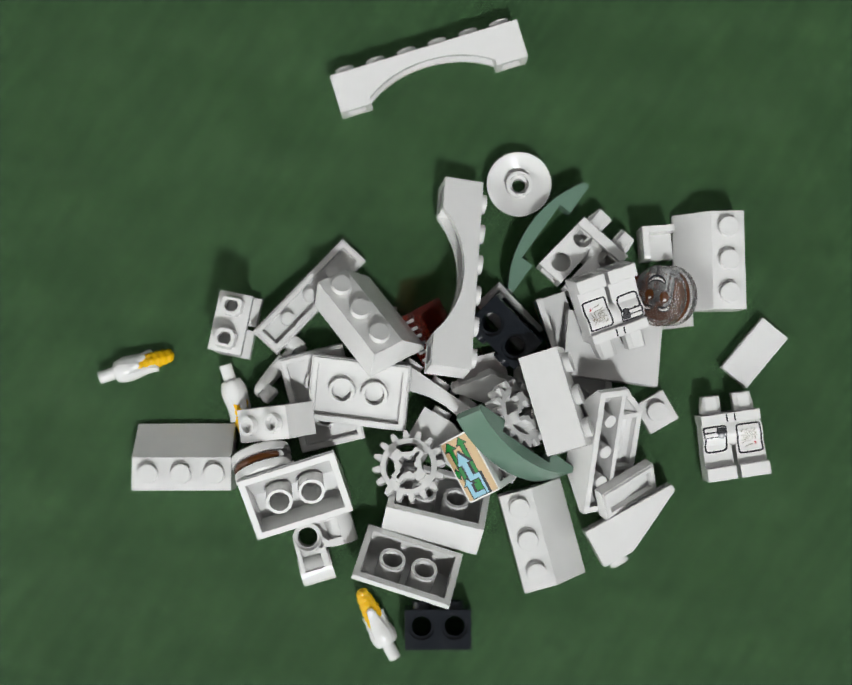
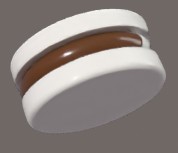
M282 440L256 443L239 450L231 457V466L235 474L236 484L237 479L294 462L289 444Z

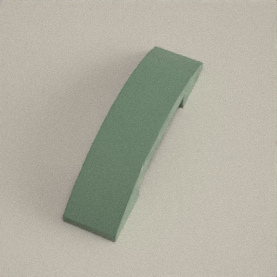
M587 183L578 184L554 198L530 223L518 243L510 263L506 288L510 294L515 291L533 266L522 258L557 209L568 217L589 188Z
M482 404L457 414L456 420L471 442L483 455L506 472L534 482L550 481L573 472V466L557 455L547 457V454L538 456L504 433L505 420Z

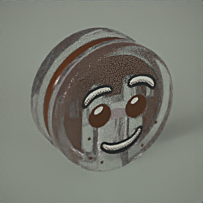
M656 265L647 268L638 277L636 284L644 306V316L647 317L649 325L657 327L677 326L691 317L697 304V288L692 276L685 269L679 266Z

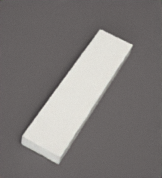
M342 239L253 330V334L278 355L319 312L314 306L318 282L345 269L357 272L366 263V260Z

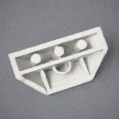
M625 386L597 390L586 398L583 404H580L584 417L588 416L591 420L594 436L590 437L592 444L568 451L566 462L573 466V472L567 475L579 511L582 514L598 511L595 495L596 488L634 466L643 410L631 395L630 390Z

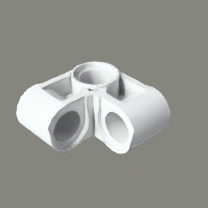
M351 511L294 530L293 543L298 557L299 571L305 587L337 578L327 547L343 545L358 539ZM307 527L314 529L317 533V541L311 545L302 543L299 538L301 529Z

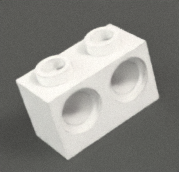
M312 401L237 410L241 443L290 439L316 434Z

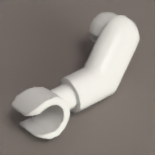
M295 336L284 347L285 351L283 354L279 353L256 383L254 388L255 395L260 397L264 403H270L278 394V390L272 387L282 375L278 359L306 351L307 347L304 345L306 343L299 337Z

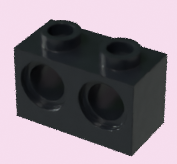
M501 292L496 294L475 315V317H479L480 321L476 338L483 344L488 342L495 350V358L505 367L510 365L513 369H516L520 365L518 358L530 355L546 339ZM488 313H496L500 317L501 327L499 329H492L487 325L486 317ZM517 336L523 340L525 345L523 352L517 353L511 350L509 346L510 337Z
M451 599L449 609L431 605L420 600H412V605H405V650H472L471 606L464 605V600ZM424 616L430 620L431 626L427 631L419 632L414 629L412 625L413 620ZM452 616H458L464 621V625L459 631L453 632L446 628V620Z

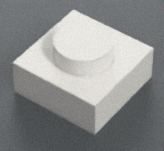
M659 390L638 403L643 410L641 421L648 434L656 432L679 418L663 390Z

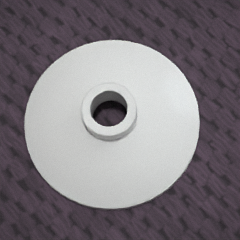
M512 152L502 156L493 164L488 173L487 192L491 202L498 210L510 216L523 217L537 212L544 206L551 192V176L546 165L536 156L526 152ZM521 181L524 184V189L520 192L515 191L512 188L513 182Z

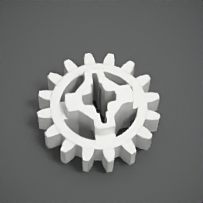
M512 379L494 386V390L487 394L491 400L485 402V406L505 420L503 432L528 449L540 445L542 437L525 382L517 384L516 380Z
M404 430L403 438L399 440L396 435L391 434L392 444L388 445L384 442L380 444L384 450L383 455L374 454L375 460L380 462V465L373 467L372 470L375 474L382 475L376 481L377 485L384 486L387 484L384 494L389 497L395 492L396 501L399 503L402 502L404 496H408L411 504H415L416 495H420L424 500H427L426 491L428 489L435 492L438 491L434 483L435 479L444 480V475L438 472V468L445 467V461L436 459L442 453L440 447L431 449L434 440L430 437L423 442L422 433L417 431L414 438H410L408 431ZM404 446H415L412 451L401 452L399 448ZM428 455L431 460L430 475L424 471L423 462L427 459ZM389 459L394 463L395 472L391 475V478H389L387 472ZM415 460L414 465L417 470L414 473L407 471L403 474V462L411 463ZM410 482L420 484V486L412 489L401 488Z

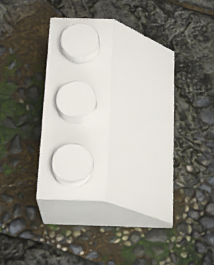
M744 210L705 211L671 216V224L675 226V231L671 233L673 280L677 283L679 273H682L686 278L691 293L692 311L736 312L747 309Z
M345 269L318 282L314 306L369 377L424 350L425 345L369 276Z
M556 346L518 358L547 457L592 444L590 437L594 436V429L588 416L584 417L580 404L584 403V396L580 385H574L571 371H574L575 368L569 351L564 352L563 347Z
M235 423L139 424L132 453L131 491H220L236 489L235 474L231 466V457L237 452V427Z
M334 450L237 479V485L257 540L353 511L351 493L342 466Z
M405 461L402 464L404 468L403 474L407 471L414 473L417 470L414 462L407 463ZM423 465L424 471L430 475L431 466ZM438 468V472L444 475V480L435 479L434 483L438 491L435 492L428 489L426 491L427 500H424L420 495H416L415 504H411L408 496H404L402 502L399 503L396 501L395 492L388 497L381 528L433 545L477 555L485 528L490 495L470 503L454 473ZM410 482L401 488L412 489L420 486V484Z
M560 477L497 494L520 582L525 594L556 586L585 573Z
M369 524L351 579L449 609L463 554Z

